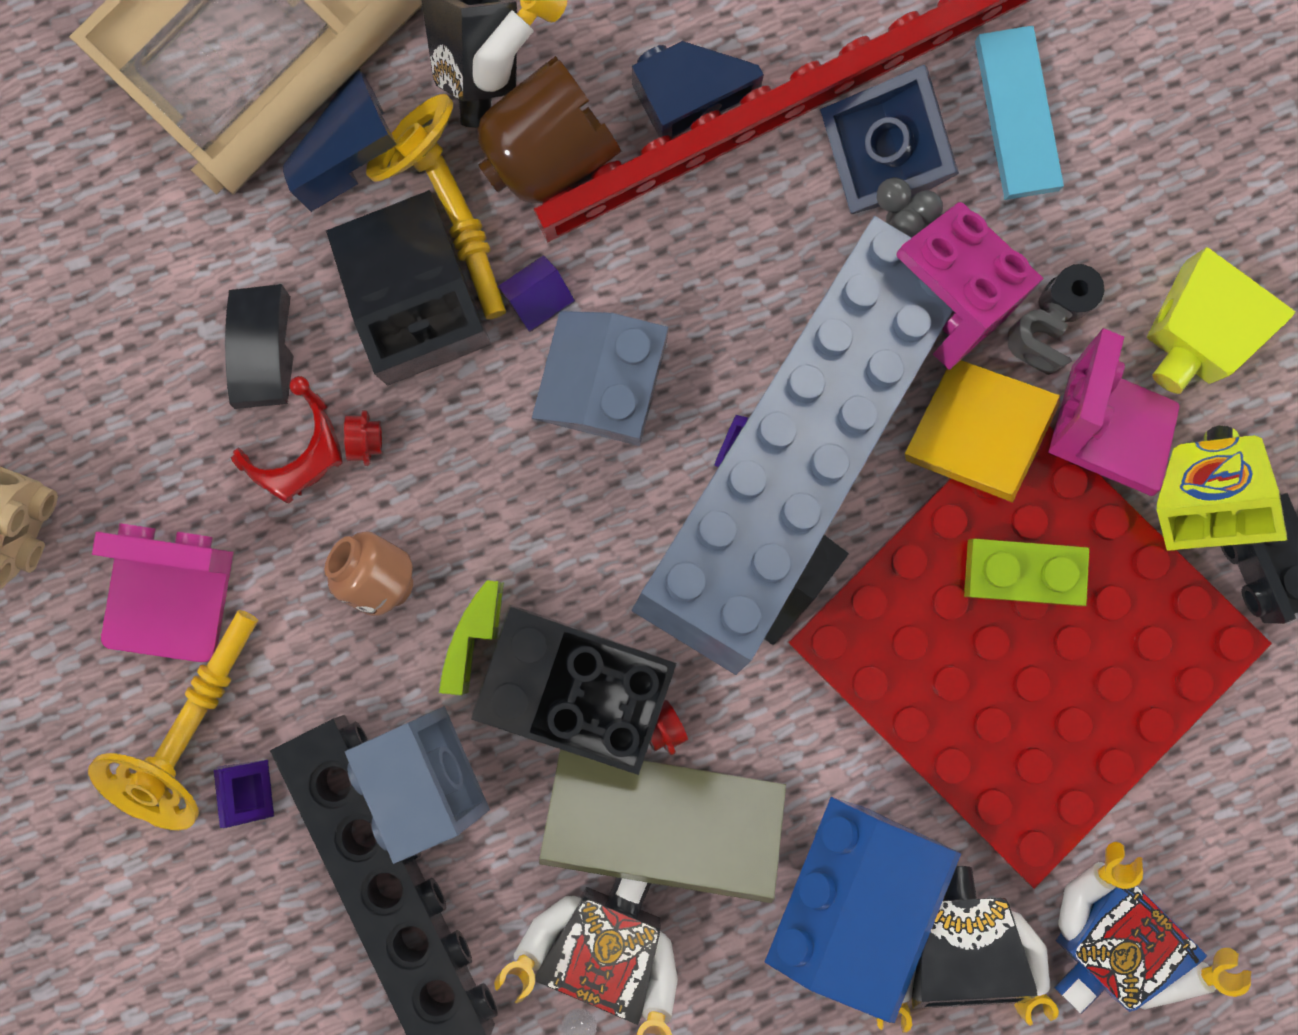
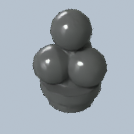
M896 177L886 179L878 187L876 199L879 206L888 212L886 223L911 238L943 214V202L935 192L929 190L921 191L911 198L909 184L903 179Z

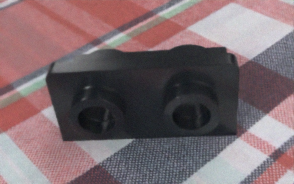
M1288 493L1280 494L1287 540L1220 546L1225 557L1232 564H1237L1246 583V585L1242 586L1241 593L1247 608L1254 616L1260 617L1263 623L1285 624L1295 620V613H1298V516Z

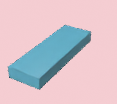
M1034 26L979 34L975 40L1004 200L1060 191L1064 184Z

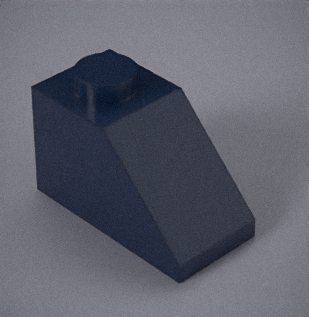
M681 41L669 48L666 45L655 46L644 52L638 58L637 63L632 65V86L659 137L669 135L673 138L691 129V125L701 116L715 110L723 113L739 105L740 101L748 93L762 86L764 77L761 68L757 64L685 41Z

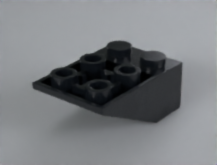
M430 190L326 230L359 337L374 375L387 386L492 345Z
M509 605L472 711L471 720L639 775L677 663L560 621Z

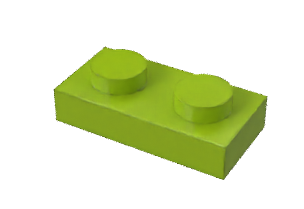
M969 539L964 597L1086 606L1089 548Z

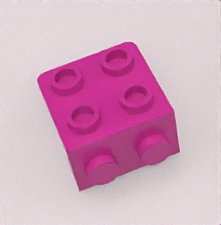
M119 523L118 534L95 532L92 555L114 558L101 633L102 644L106 648L201 663L209 662L219 643L234 552L212 549L213 537L177 532L175 543L154 540L156 529Z

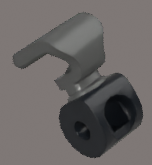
M1073 264L1063 269L1044 288L1038 301L1040 309L1032 310L1025 314L1009 329L1008 348L1016 358L1047 375L1053 374L1072 362L1070 357L1035 339L1032 335L1035 332H1042L1057 339L1064 334L1068 327V324L1065 322H1074L1096 308L1102 301L1105 292L1104 281L1100 274L1094 268L1084 264Z

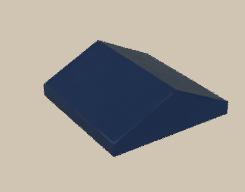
M925 64L820 109L851 214L880 207L876 199L879 185L888 178H901L907 182L911 189L912 198L916 193L930 190L959 174L929 71Z

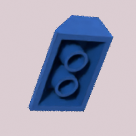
M830 797L764 962L812 992L886 1022L895 1023L961 853L866 807Z

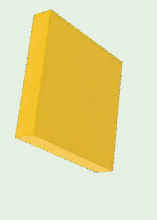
M960 360L950 370L946 369L904 453L906 461L1013 502L1060 405V395Z

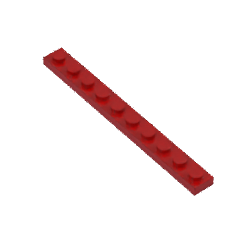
M940 0L936 8L922 15H919L918 11L909 12L894 21L889 26L888 32L872 40L868 36L859 37L843 47L838 57L822 65L817 60L809 62L792 73L789 78L790 81L772 90L768 85L759 87L748 93L740 101V106L724 114H721L719 110L709 112L698 118L691 125L690 131L674 139H671L669 135L659 137L643 147L641 150L642 155L624 164L616 160L599 167L592 173V180L574 189L569 187L542 203V205L534 208L537 223L548 243L1032 0Z

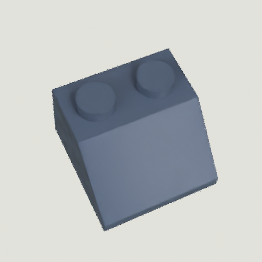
M560 311L532 419L640 446L668 339V327L615 313Z
M445 706L344 751L349 761L347 770L350 782L354 789L364 796L373 816L371 825L374 837L379 846L388 851L393 864L458 836L490 811Z

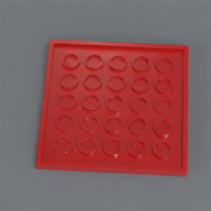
M1050 426L1013 502L949 478L787 641L984 841L1034 889L1272 644L1177 550L1167 551L1164 537L1098 473L1048 453L1054 433ZM984 539L1088 547L1089 565L1086 606L964 597L968 540Z

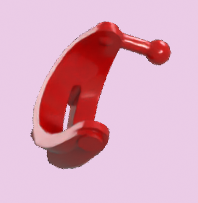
M302 376L294 377L290 381L289 387L294 395L302 396L309 403L313 411L314 434L307 449L295 461L282 468L266 470L255 467L249 460L248 455L240 448L233 451L234 455L230 457L235 466L240 471H245L257 485L288 504L294 500V495L298 494L301 496L302 489L317 483L333 466L338 467L343 463L341 448L334 427L324 411L328 406L317 393L315 394L310 389L308 380Z

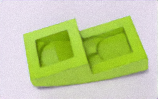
M487 580L464 611L447 651L439 693L461 696L469 693L475 638L498 639L504 582Z

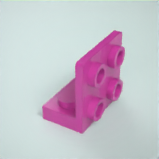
M962 202L955 204L905 242L896 253L898 259L955 312L942 329L948 337L933 353L949 370L999 327L1044 279L1030 266L1022 254L1014 251L988 227L986 221L979 214L971 211Z
M1103 328L1071 367L1048 453L1149 496H1155L1161 490L1180 406L1178 402L1122 379L1125 363L1119 361L1124 336Z

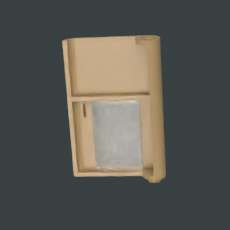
M106 0L69 37L198 161L191 169L193 173L216 195L224 187L234 195L422 7V1Z

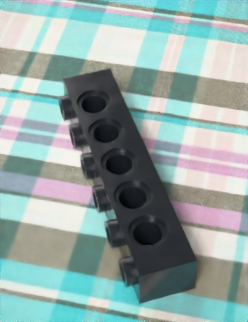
M342 715L270 750L405 1034L491 1035L495 1026L492 1018L498 1016L496 1003L486 984L482 983L476 986L467 965L472 963L470 949L460 931L450 932L441 912L447 909L444 895L434 878L425 881L416 862V859L421 857V852L393 864L388 851L382 849L377 841L373 847H364L358 844L352 835L353 822L361 819L372 823L373 818L364 796L360 795L352 784L350 792L346 796L334 793L328 786L327 775L332 766L340 767L348 773L349 761L344 751L368 741L359 723L355 721L349 724L346 716ZM390 873L395 875L402 884V897L391 899L382 895L377 887L378 874ZM408 926L420 928L428 938V948L416 951L407 947L402 939V928ZM433 980L446 982L453 989L455 999L447 1003L435 1001L427 991V983Z

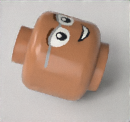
M359 532L353 536L342 538L333 546L325 562L324 570L325 575L328 577L330 593L338 600L367 615H383L395 606L403 604L411 594L413 588V566L410 555L400 547L373 532Z

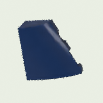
M361 69L342 86L283 164V174L290 192L311 212L358 185L352 171L397 145L382 116L384 111Z

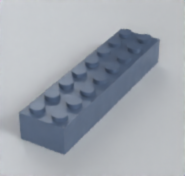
M876 216L870 221L631 610L734 675H737L752 661L953 311L896 256L900 247L911 237Z

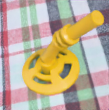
M439 94L420 104L400 121L396 129L391 133L397 145L369 161L366 167V175L372 181L378 182L394 177L411 166H414L418 172L426 171L453 224L449 232L451 237L455 238L453 242L455 248L460 250L457 253L459 260L466 261L484 316L488 320L495 319L506 314V309L487 257L491 249L489 244L485 242L487 239L485 232L481 231L483 227L481 221L473 218L444 157L441 155L443 148L437 143L448 124L453 110L452 99L447 94ZM433 119L432 124L424 128L422 127L425 123Z
M243 610L237 611L208 664L199 666L197 670L199 676L193 677L191 680L192 686L188 687L185 691V696L188 698L153 757L149 756L142 760L122 754L106 753L98 755L93 759L88 767L89 778L98 792L118 809L134 818L142 819L155 827L163 829L185 830L193 826L198 818L199 809L191 794L175 779L176 771L174 767L208 709H215L219 703L217 698H222L225 693L223 687L229 686L231 678L228 674L258 623V619ZM114 762L119 764L116 774H112L110 770V764ZM129 768L135 770L136 773H130ZM167 788H170L173 794H171ZM182 798H184L186 808L180 809L178 806Z

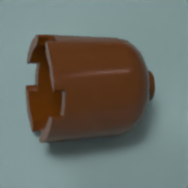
M556 56L494 104L483 115L478 127V143L486 157L485 160L478 164L483 174L498 193L508 187L520 200L531 204L548 201L622 152L605 123L601 125L589 107L583 111L580 109L589 102V99Z

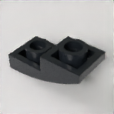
M282 284L229 290L225 324V365L229 404L234 409L288 404L294 356L285 345L291 296Z

